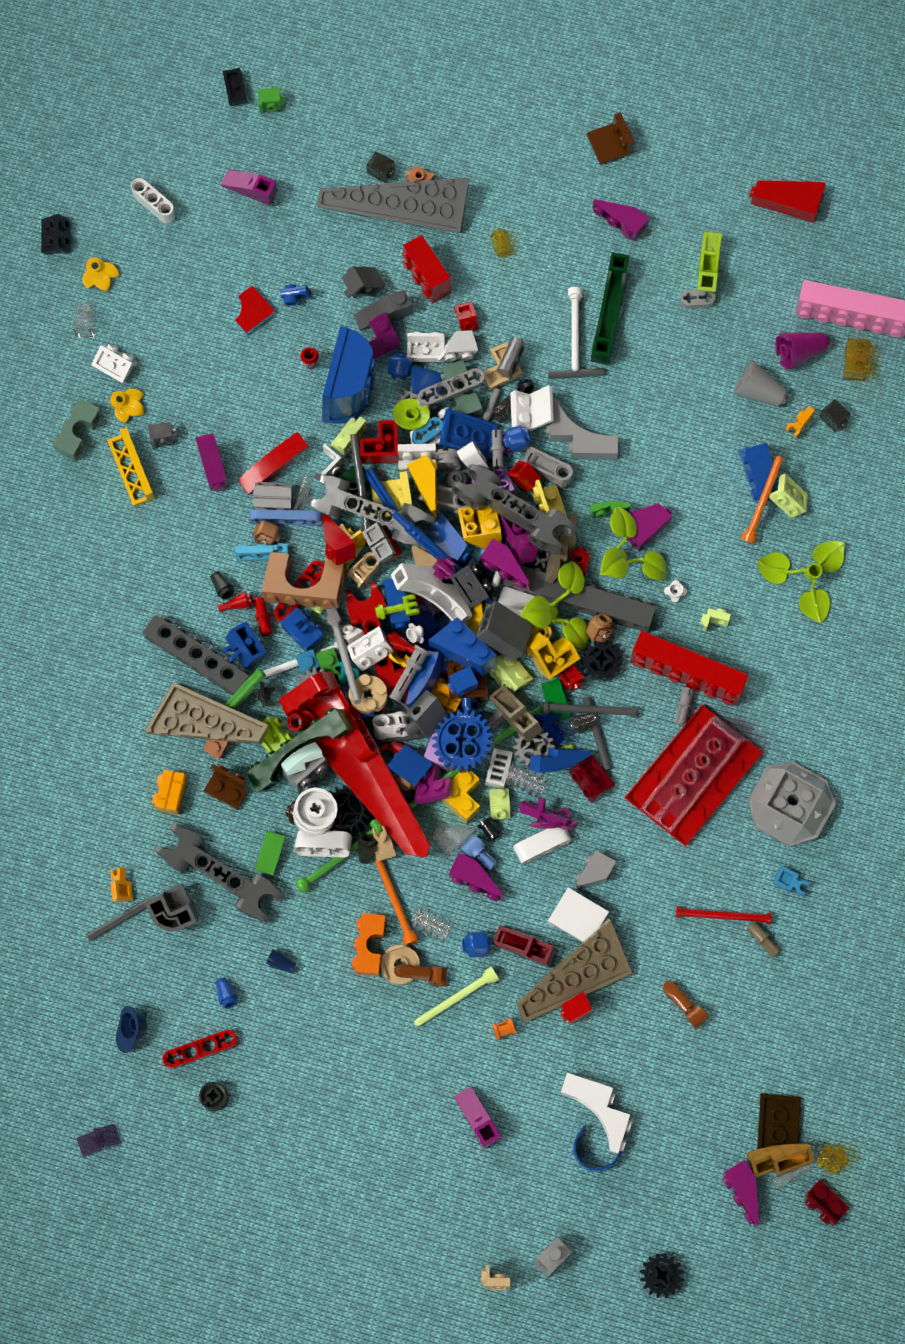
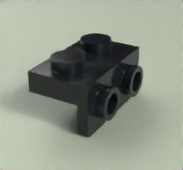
M60 214L41 219V253L45 255L57 251H62L66 254L70 253L71 225L69 219Z

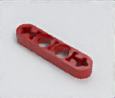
M319 560L311 562L294 583L293 587L303 589L300 584L304 580L311 582L310 587L317 584L322 577L324 563ZM320 566L321 572H316L314 574V579H316L314 581L311 577L314 573L313 568H318ZM279 602L274 609V616L278 622L286 618L285 616L279 617V611L283 612L286 609L285 603ZM288 605L286 615L288 616L297 607L300 608L301 605Z
M224 1030L168 1050L164 1053L162 1061L167 1068L175 1069L231 1049L237 1044L238 1038L232 1030ZM229 1034L230 1037L234 1036V1039L231 1040V1044L223 1042L221 1043V1045L223 1046L221 1048H219V1044L215 1039L219 1037L220 1041L226 1039L225 1035ZM207 1041H213L215 1048L212 1051H206L204 1044ZM189 1047L196 1049V1055L193 1058H187L185 1055V1051ZM178 1051H181L182 1057L185 1060L181 1062V1058L175 1059V1064L173 1065L166 1061L169 1059L170 1054L174 1057L179 1056Z

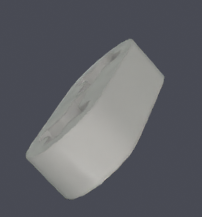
M687 290L680 297V304L685 309L710 308L715 302V293L712 291ZM687 296L690 297L691 303H687ZM704 296H708L709 302H706Z

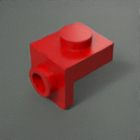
M574 664L557 674L567 691L572 689L575 691L583 686L585 677L579 673Z

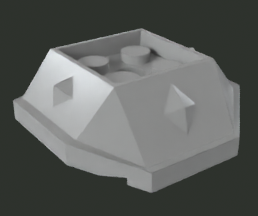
M793 761L767 766L748 799L755 829L787 847H793L817 839L836 805L827 780ZM794 798L797 801V805H790L787 799Z

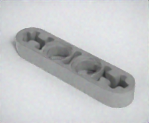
M475 368L429 386L418 393L417 403L419 406L427 408L479 387L483 383L485 375L482 370ZM473 374H475V376H479V380H478V381H477L476 379H473V380H471V381L469 382V385H468V381H467V380L472 379ZM460 380L464 383V387L457 389L454 386V382ZM444 387L447 390V395H439L437 389ZM433 391L434 396L430 397L428 402L422 400L423 395L426 397L431 396Z

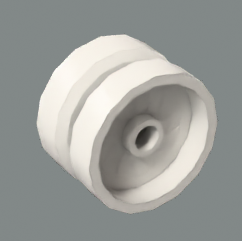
M310 788L305 790L296 799L293 810L294 823L305 834L313 836L324 834L334 824L337 814L336 800L325 789Z

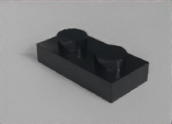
M236 68L223 71L229 106L247 103L241 69Z

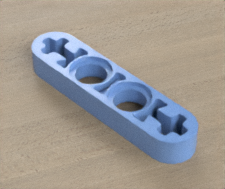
M255 509L250 511L249 521L254 524L266 520L276 525L319 526L323 524V513L318 511Z

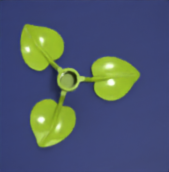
M615 507L610 518V527L613 533L618 537H623V540L617 547L609 548L605 552L600 575L621 579L628 574V563L644 562L642 571L647 577L656 581L667 579L668 573L665 560L656 551L647 552L645 558L626 560L627 555L620 548L627 541V537H635L637 526L629 512L620 507Z
M828 541L819 544L812 553V558L817 563H812L806 568L789 571L790 561L787 556L774 552L758 559V569L761 575L773 584L785 582L787 574L804 573L805 578L812 581L811 592H805L801 595L799 608L806 617L821 623L829 612L830 599L825 590L818 589L814 591L816 579L821 576L822 570L830 573L840 569L844 561L845 543Z
M570 561L564 564L558 572L559 583L567 591L552 603H549L543 596L532 598L524 607L520 617L528 620L538 628H546L551 621L553 623H566L567 625L563 627L565 639L570 641L574 647L584 650L587 648L589 639L586 632V622L579 617H573L570 621L567 619H557L558 610L554 607L555 604L570 592L579 594L584 588L585 580L582 570L575 562Z

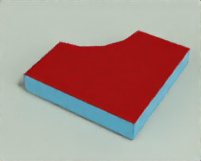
M250 286L238 295L242 309L239 316L235 319V323L246 336L275 315L272 307L253 286Z

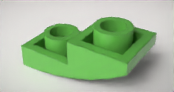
M620 501L601 502L590 505L589 513L591 518H601L606 516L608 512L612 515L615 507H620L630 513L631 506L629 503Z
M266 831L255 866L256 871L274 875L285 839L284 835Z

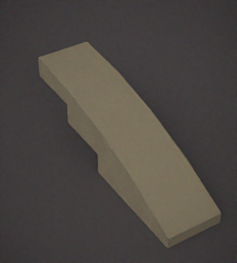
M573 512L568 519L577 526V513ZM557 535L556 540L563 546V552L560 555L550 553L545 582L553 583L558 577L560 568L567 561L568 553L576 544V536Z

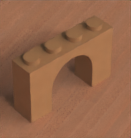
M270 552L262 587L264 601L339 609L347 571L345 562L336 566L331 560L326 558L320 581L310 588L299 589L288 583L291 568L289 554Z

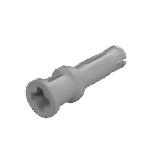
M417 645L414 646L415 650L410 659L406 660L407 666L389 696L399 703L416 672L422 669L421 665L425 658L430 655L428 651Z

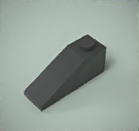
M406 290L387 295L355 313L354 317L359 331L371 328L368 320L382 312H386L389 321L411 315L412 306Z

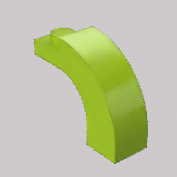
M703 232L697 290L716 291L722 233Z

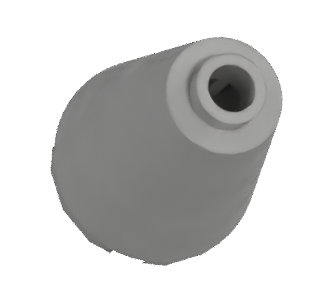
M750 361L742 372L743 375L741 379L739 378L734 393L774 406L783 405L788 397L786 394L787 390L756 362Z

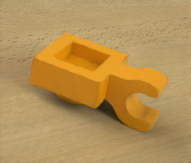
M810 406L805 411L802 409L796 417L798 421L788 424L785 432L795 429L796 432L793 438H797L800 431L812 419L815 410Z
M125 867L111 870V877L114 880L110 882L112 901H132L131 881H126Z

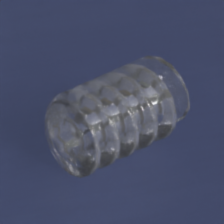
M514 761L507 774V784L511 785L514 782V788L516 789L521 785V791L523 792L528 788L529 795L535 792V798H539L543 794L549 778L543 781L544 774H541L538 778L536 777L537 772L529 774V767L522 771L523 765L521 764L516 768V761Z
M422 904L417 908L409 923L410 925L414 922V929L421 926L420 932L422 933L427 930V936H431L434 933L435 940L441 937L442 944L445 943L453 929V926H450V919L444 923V916L442 915L437 919V912L430 915V908L423 912Z

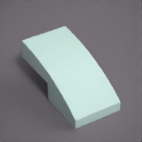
M316 742L306 745L286 758L281 763V767L287 776L306 770L305 763L323 757L322 750Z

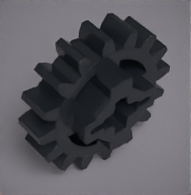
M594 641L593 647L588 644V651L583 650L582 654L585 657H581L580 662L584 663L581 665V669H587L585 675L591 674V680L597 677L598 682H601L602 678L609 681V676L615 678V672H620L621 668L619 666L622 665V660H619V658H621V653H616L618 650L617 646L611 648L612 642L605 645L604 641L601 644ZM601 655L603 659L602 668L600 667L599 662Z
M657 1253L655 1255L656 1259H653L651 1256L648 1257L649 1264L643 1262L642 1265L645 1267V1270H640L639 1273L643 1274L644 1277L639 1280L646 1283L643 1289L649 1288V1295L655 1292L656 1298H659L661 1294H663L664 1298H668V1292L675 1295L674 1288H681L678 1282H683L684 1279L679 1277V1275L684 1273V1271L677 1268L680 1266V1262L673 1263L675 1257L667 1259V1254L665 1253L663 1258H660V1255ZM657 1262H665L670 1266L667 1268L661 1267ZM651 1267L653 1270V1277L649 1280L648 1271ZM657 1271H660L661 1273L665 1272L667 1274L665 1276V1281H663L662 1279H657V1276L659 1275ZM675 1272V1281L672 1285L670 1276ZM656 1284L663 1285L665 1290H659L653 1286Z

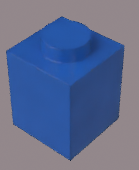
M470 666L449 676L448 688L452 694H456L457 698L478 689V681Z

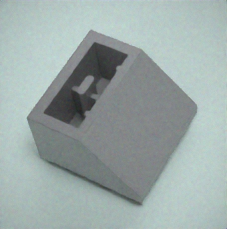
M324 756L306 762V770L288 776L283 771L285 779L298 793L309 789L315 779H321L327 773L328 765Z

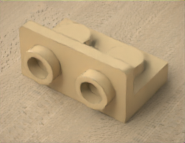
M486 1265V1269L481 1270V1285H485V1290L510 1291V1278H506L505 1274H494V1278H490V1265Z

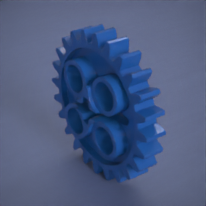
M465 709L464 714L457 710L456 716L450 712L449 719L444 716L445 723L438 722V725L441 727L440 730L434 729L438 736L432 737L433 740L437 741L432 747L438 749L434 752L436 756H440L438 761L444 762V766L447 768L450 766L452 771H455L457 768L460 773H462L464 768L467 772H470L471 766L477 770V763L484 765L482 759H490L486 754L487 752L493 753V750L489 747L495 745L490 740L495 735L489 733L493 729V727L487 726L489 721L487 719L483 720L484 716L481 714L477 716L475 711H472L470 714L467 709ZM459 727L458 733L452 735L453 728ZM477 728V734L471 736V730ZM456 745L455 753L450 754V748ZM475 747V753L468 755L469 749Z

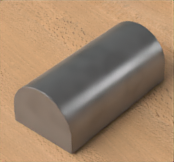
M511 338L497 369L501 376L509 379L513 377L525 350L523 339Z

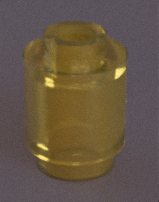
M503 229L494 230L493 234L490 235L494 253L499 258L509 256L512 246L508 231Z

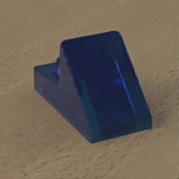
M534 713L533 717L560 745L565 740L563 735L565 732L559 725L554 726L553 723L563 713Z

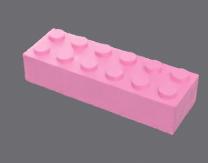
M803 280L795 315L803 319H817L823 323H836L838 326H851L857 330H871L876 334H890L895 338L905 336L904 300Z

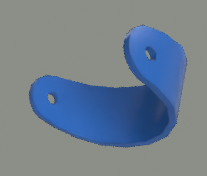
M584 1125L573 1144V1154L576 1162L589 1172L601 1173L608 1170L615 1164L622 1152L618 1154L611 1164L601 1169L587 1167L578 1159L576 1142L586 1127Z

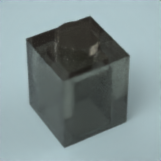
M376 151L366 165L367 174L384 183L389 178L392 179L396 172L394 161Z
M834 399L821 411L819 418L836 432L847 427L850 423L849 418L851 414Z

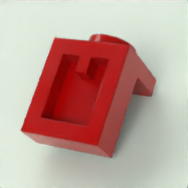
M472 302L454 306L460 331L479 329L477 315Z

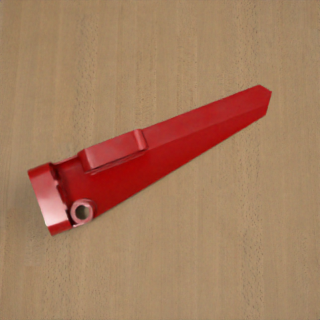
M316 673L281 697L278 701L286 716H288L287 725L292 731L306 730L310 727L312 721L323 718L325 712L331 708L344 709L355 729L341 739L324 737L311 743L316 742L322 750V755L327 763L379 823L385 827L386 831L406 855L428 857L431 844L360 714L347 701L333 673Z

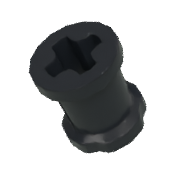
M492 817L485 819L477 826L486 835L488 843L494 841L503 833L497 829Z

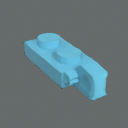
M278 543L277 545L260 544L259 546H250L243 544L235 546L237 561L269 560L270 552L288 554V544Z

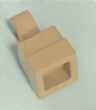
M382 826L383 831L381 833H376L375 829H372L373 836L377 841L374 850L377 861L396 856L390 835H387L384 826Z

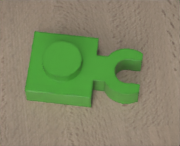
M334 647L315 653L320 669L323 668L324 671L327 670V672L336 674L338 680H341V674L335 670V667H338L339 661Z

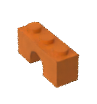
M362 913L361 918L357 919L356 930H360L359 938H355L354 943L357 957H353L352 969H355L356 975L379 977L381 954L371 953L367 949V944L373 938H384L385 915Z

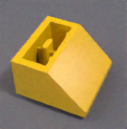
M482 505L479 510L472 509L471 507L458 509L464 541L482 549H486L492 539L502 543L500 524L495 511L486 505Z

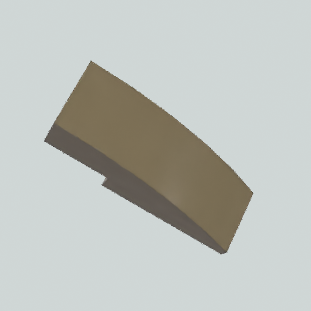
M504 685L488 696L498 711L526 742L542 731L539 722Z

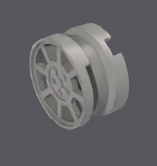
M451 448L445 451L444 449L436 450L435 458L437 462L435 463L438 467L437 470L446 472L459 470L461 464L457 453L458 450Z

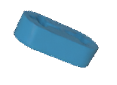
M433 417L428 420L425 426L414 430L412 433L413 444H428L441 435L442 420ZM432 424L438 425V430L432 429ZM418 434L424 437L423 441L420 439L417 440Z

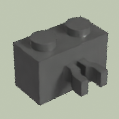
M352 266L342 277L347 286V289L344 291L347 298L351 296L353 298L357 296H375L386 286L376 267Z

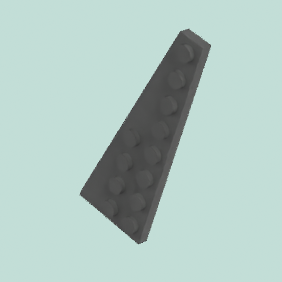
M470 178L323 188L319 191L317 207L461 232Z

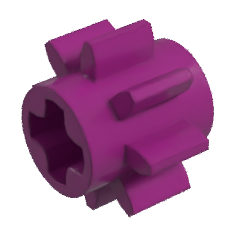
M440 557L432 566L435 570L433 575L439 580L443 577L448 580L456 570L453 567L455 562L450 557L446 559Z

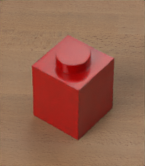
M518 461L507 474L520 490L528 492L535 487V481H540L541 479L533 467L523 461Z

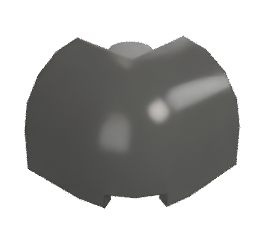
M183 883L164 890L145 901L153 922L163 930L178 931L198 921L193 900L190 899Z

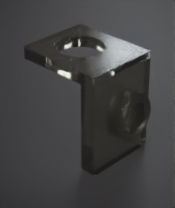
M260 682V689H257V699L261 700L262 707L281 706L279 701H272L270 695L272 692L277 691L283 697L285 695V687H265L264 682Z

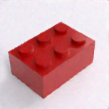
M420 235L404 244L402 253L404 260L402 263L407 271L410 270L413 274L412 278L415 284L421 286L424 297L430 299L433 304L451 293V277L424 237Z

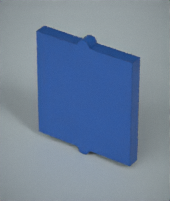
M411 367L412 393L418 394L422 389L441 382L440 373L430 371L427 368ZM441 387L437 389L439 395H441Z
M405 744L398 753L394 754V758L388 764V768L413 786H416L422 777L425 778L426 772L433 763Z

